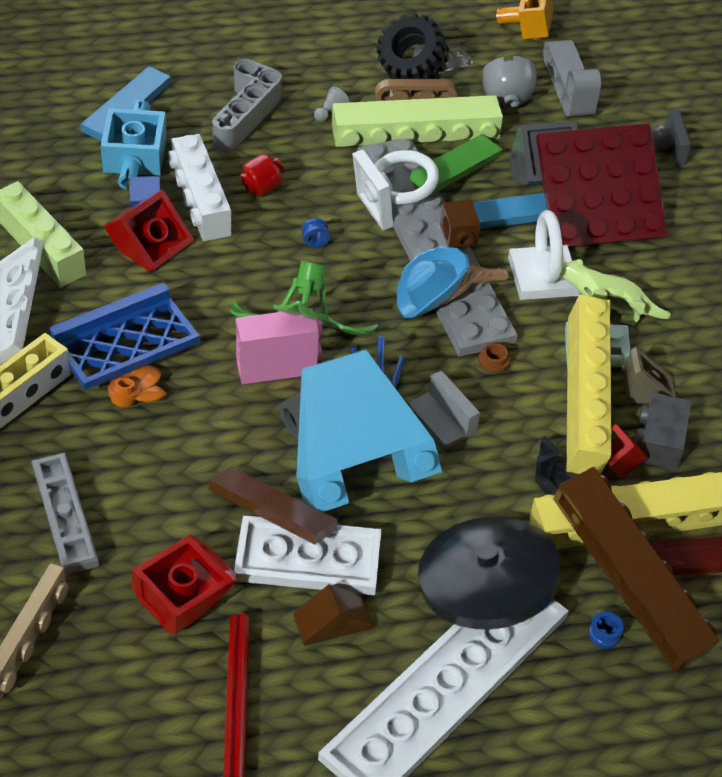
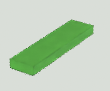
M481 134L434 159L433 161L439 171V181L430 196L499 158L503 149ZM422 166L411 172L409 180L420 188L427 180L426 170Z

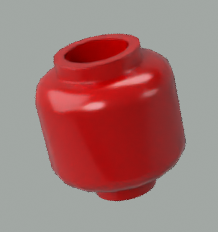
M262 153L243 165V173L240 174V178L251 195L255 193L262 197L282 185L281 174L285 170L277 157L272 159L269 155Z

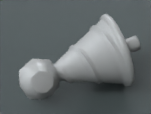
M331 87L328 90L324 107L317 108L314 111L316 121H326L328 113H332L333 103H350L348 96L343 90L337 87Z

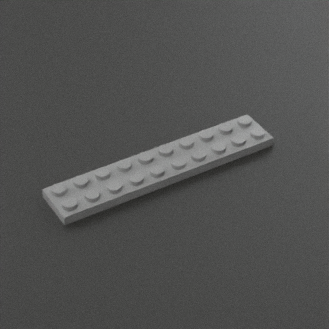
M411 138L357 147V151L362 149L365 151L373 164L383 156L395 151L411 150L418 152ZM399 162L387 167L383 171L388 176L395 192H411L419 188L409 180L411 172L421 167L419 164ZM440 191L411 204L391 203L393 228L410 262L419 253L439 246L447 247L440 226L442 203L445 202ZM470 247L458 248L468 256L469 265L473 264L480 267ZM489 282L472 283L466 292L443 306L435 308L459 357L480 352L489 343H499L503 346H508L517 342L518 335Z

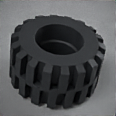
M411 13L410 17L404 14L400 16V20L396 21L393 19L390 21L391 26L389 28L384 27L382 30L384 35L378 37L377 42L379 46H376V52L379 55L378 59L389 78L439 79L441 77L439 73L441 71L445 72L447 68L445 62H449L450 56L448 52L450 50L436 22L433 19L429 20L423 14L419 17L417 13ZM418 44L425 45L417 56L410 59H402L403 54L410 47Z

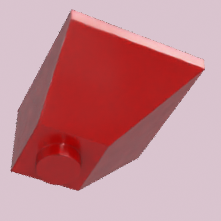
M163 189L125 210L104 225L105 230L118 250L149 272L159 267L194 241L193 236Z

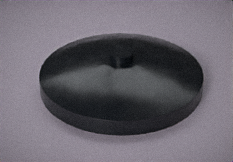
M482 517L456 524L439 534L422 554L418 576L423 598L431 610L438 616L458 626L489 630L506 628L522 623L541 612L552 601L559 589L561 565L555 544L539 528L527 522L508 517Z

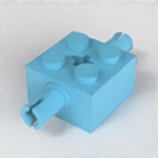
M137 100L133 103L132 110L108 108L101 141L103 172L120 174L118 184L123 189H127L130 177H137L138 174L161 176L167 140L166 113L163 111H150V105L142 100L141 108H139L140 101Z

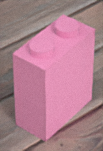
M283 312L236 318V363L241 384L302 376V368L315 365L317 361H321L322 349L320 342H318V340L323 339L321 320H312L302 315L294 316Z

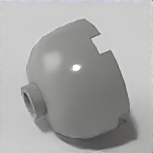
M513 56V61H504V57L489 62L483 68L482 83L487 96L496 95L500 106L515 108L532 97L536 87L537 74L534 63L529 59Z

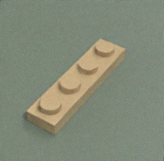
M52 563L49 564L0 645V699L4 693H9L13 688L17 676L16 672L22 662L26 663L30 659L34 650V642L40 632L44 633L47 630L52 617L51 613L55 606L61 604L66 598L68 584L65 580L64 567Z

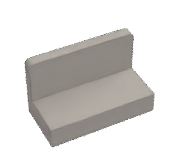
M442 370L431 375L428 393L409 402V407L416 417L445 449L477 433L480 412Z

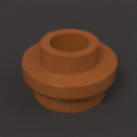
M489 343L480 351L478 362L487 371L501 372L509 366L510 355L502 344Z

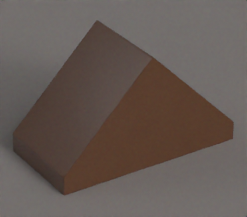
M330 584L293 613L304 646L373 628V623L362 595Z

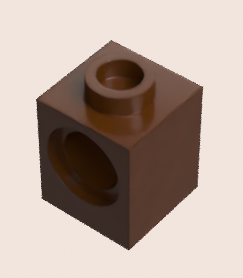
M472 200L442 203L440 226L447 247L463 248L477 246L480 222Z

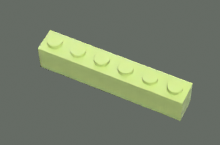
M496 95L333 103L332 130L336 147L371 145L411 138L413 143L471 140L481 134L488 139L500 138L503 119Z

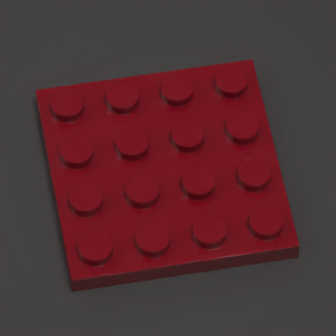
M650 123L538 133L536 143L546 209L551 210L556 215L560 224L562 243L567 245L568 249L664 239L668 236Z

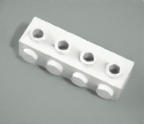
M200 134L172 138V151H168L170 167L175 169L177 185L183 189L185 205L190 207L193 226H197L202 241L231 236V209Z

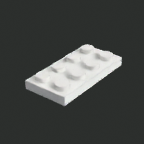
M243 515L234 567L237 581L322 590L330 584L357 594L375 595L381 529L337 525L336 531L314 545L262 517Z

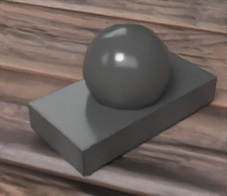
M669 108L666 124L658 125L652 131L653 145L657 150H671L675 166H685L691 142L679 108Z

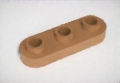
M385 79L376 85L375 96L376 101L457 97L455 84L448 79Z

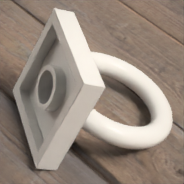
M363 149L352 153L357 195L383 231L393 227L391 203L411 204L428 197L437 187L439 181L437 165L423 153L411 150L395 151L383 156L375 164H373ZM399 162H412L421 165L426 170L428 177L425 184L414 191L395 192L388 176L383 171L387 167Z
M545 210L539 215L537 220L535 247L509 249L508 259L520 300L579 296L578 289L560 275L562 262H571L572 259L568 246L562 243L560 224L556 215L551 210ZM548 232H549V238H550V246H547V233H548Z

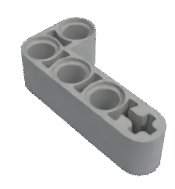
M573 40L545 42L543 46L544 62L566 117L594 115L601 89L599 70L584 68Z
M242 59L234 64V90L237 95L212 120L213 146L215 149L222 152L234 150L281 101L282 75L279 71L249 59Z

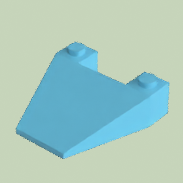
M367 350L302 368L297 480L305 504L321 512L348 504L349 500L341 470L389 454L392 455L396 475L399 479L414 482L442 473L434 439Z

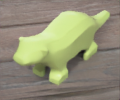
M581 259L562 262L560 275L573 284L582 295L610 300V309H615L618 313L622 314L620 322L634 326L639 321L640 314L661 319L670 318V312L656 306L636 284L626 278L603 274L589 269L583 265Z

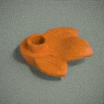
M145 365L111 379V383L108 385V395L111 398V402L120 407H129L134 405L137 400L148 403L164 398L167 393L162 388L156 386L161 379V370L157 367Z

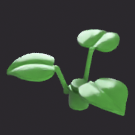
M301 261L298 278L294 277L293 284L282 304L274 303L272 308L278 310L277 312L294 316L302 315L312 320H321L322 325L354 335L372 334L377 330L378 324L369 327L354 328L342 325L330 318L327 314L325 295L327 284H323L326 266ZM298 288V293L303 294L302 302L298 300L289 304ZM317 291H319L321 313H315L307 308L309 295L316 297ZM235 301L231 303L230 312L237 317L259 315L243 309Z

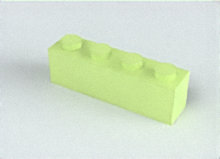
M17 181L0 189V224L21 246L34 237L44 243L39 266L61 288L85 276L86 268L83 248L23 185Z

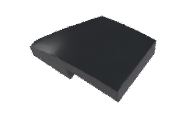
M544 436L541 437L540 450L536 462L535 482L546 495H555L560 484L576 475L573 472L566 471L567 466L562 462V451Z

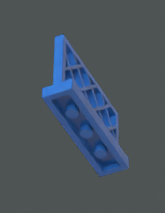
M164 282L49 327L50 336L68 349L70 370L84 390L200 343V335L172 301L170 291ZM167 313L172 315L170 321L157 319ZM140 324L144 325L142 332L128 330ZM151 326L166 329L163 336L148 334ZM172 330L185 332L188 335L181 339L170 338ZM111 336L116 337L113 344L99 342ZM122 338L137 340L134 348L120 345ZM144 342L159 344L158 348L152 351L141 349ZM81 348H87L84 356L71 354V352ZM94 350L109 352L105 360L91 357ZM115 354L130 356L129 360L123 363L112 361ZM86 366L101 368L100 372L89 377L84 374Z

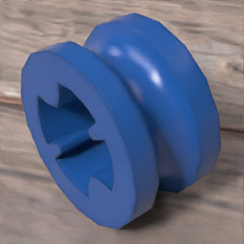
M313 218L303 224L302 234L307 246L317 248L328 243L330 232L328 231L326 221L320 218Z
M603 611L597 613L593 617L589 629L591 641L601 648L615 647L619 643L624 629L621 618L612 612ZM606 626L607 630H612V634H607L605 629H600V627Z

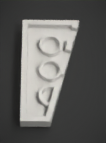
M36 237L0 261V365L21 351L24 346L44 245Z

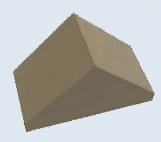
M637 347L631 349L623 376L627 404L650 403L652 392L676 397L672 376Z

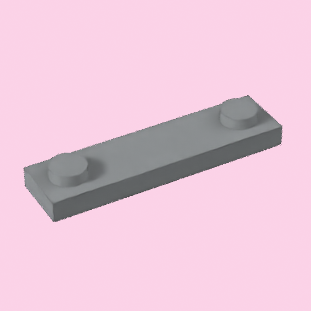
M61 453L32 460L33 471L61 567H64L65 575L98 567V558L66 454Z

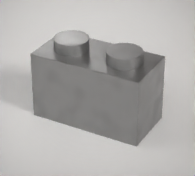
M652 392L649 405H642L639 423L644 424V429H638L635 440L637 446L647 456L642 463L674 470L678 469L685 445L691 405L690 400Z

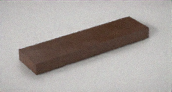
M234 467L228 468L209 480L210 491L314 545L337 530V519Z

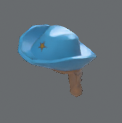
M439 246L419 253L404 267L397 285V307L404 318L420 317L466 292L472 283L502 282L508 279L509 275L507 270L501 268L488 269L473 264L469 265L468 256L460 249Z

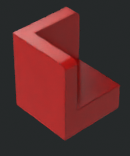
M615 424L611 428L618 436L611 441V457L607 465L623 479L641 464L647 456L620 426Z

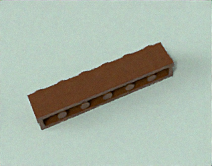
M593 466L560 484L553 500L674 673L708 654L719 642L713 625L707 619H703L696 609L690 593L682 589L673 577L670 565L660 559L653 549L649 536L639 530L632 520L628 507L624 503H620L616 498L608 479L600 475Z

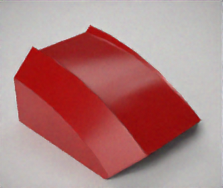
M193 535L186 536L132 569V588L140 605H143L164 627L166 633L177 634L203 615L237 581L236 572L208 544Z

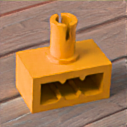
M521 0L518 7L497 8L498 24L520 22L523 39L531 38L537 40L549 37L554 10L553 1Z

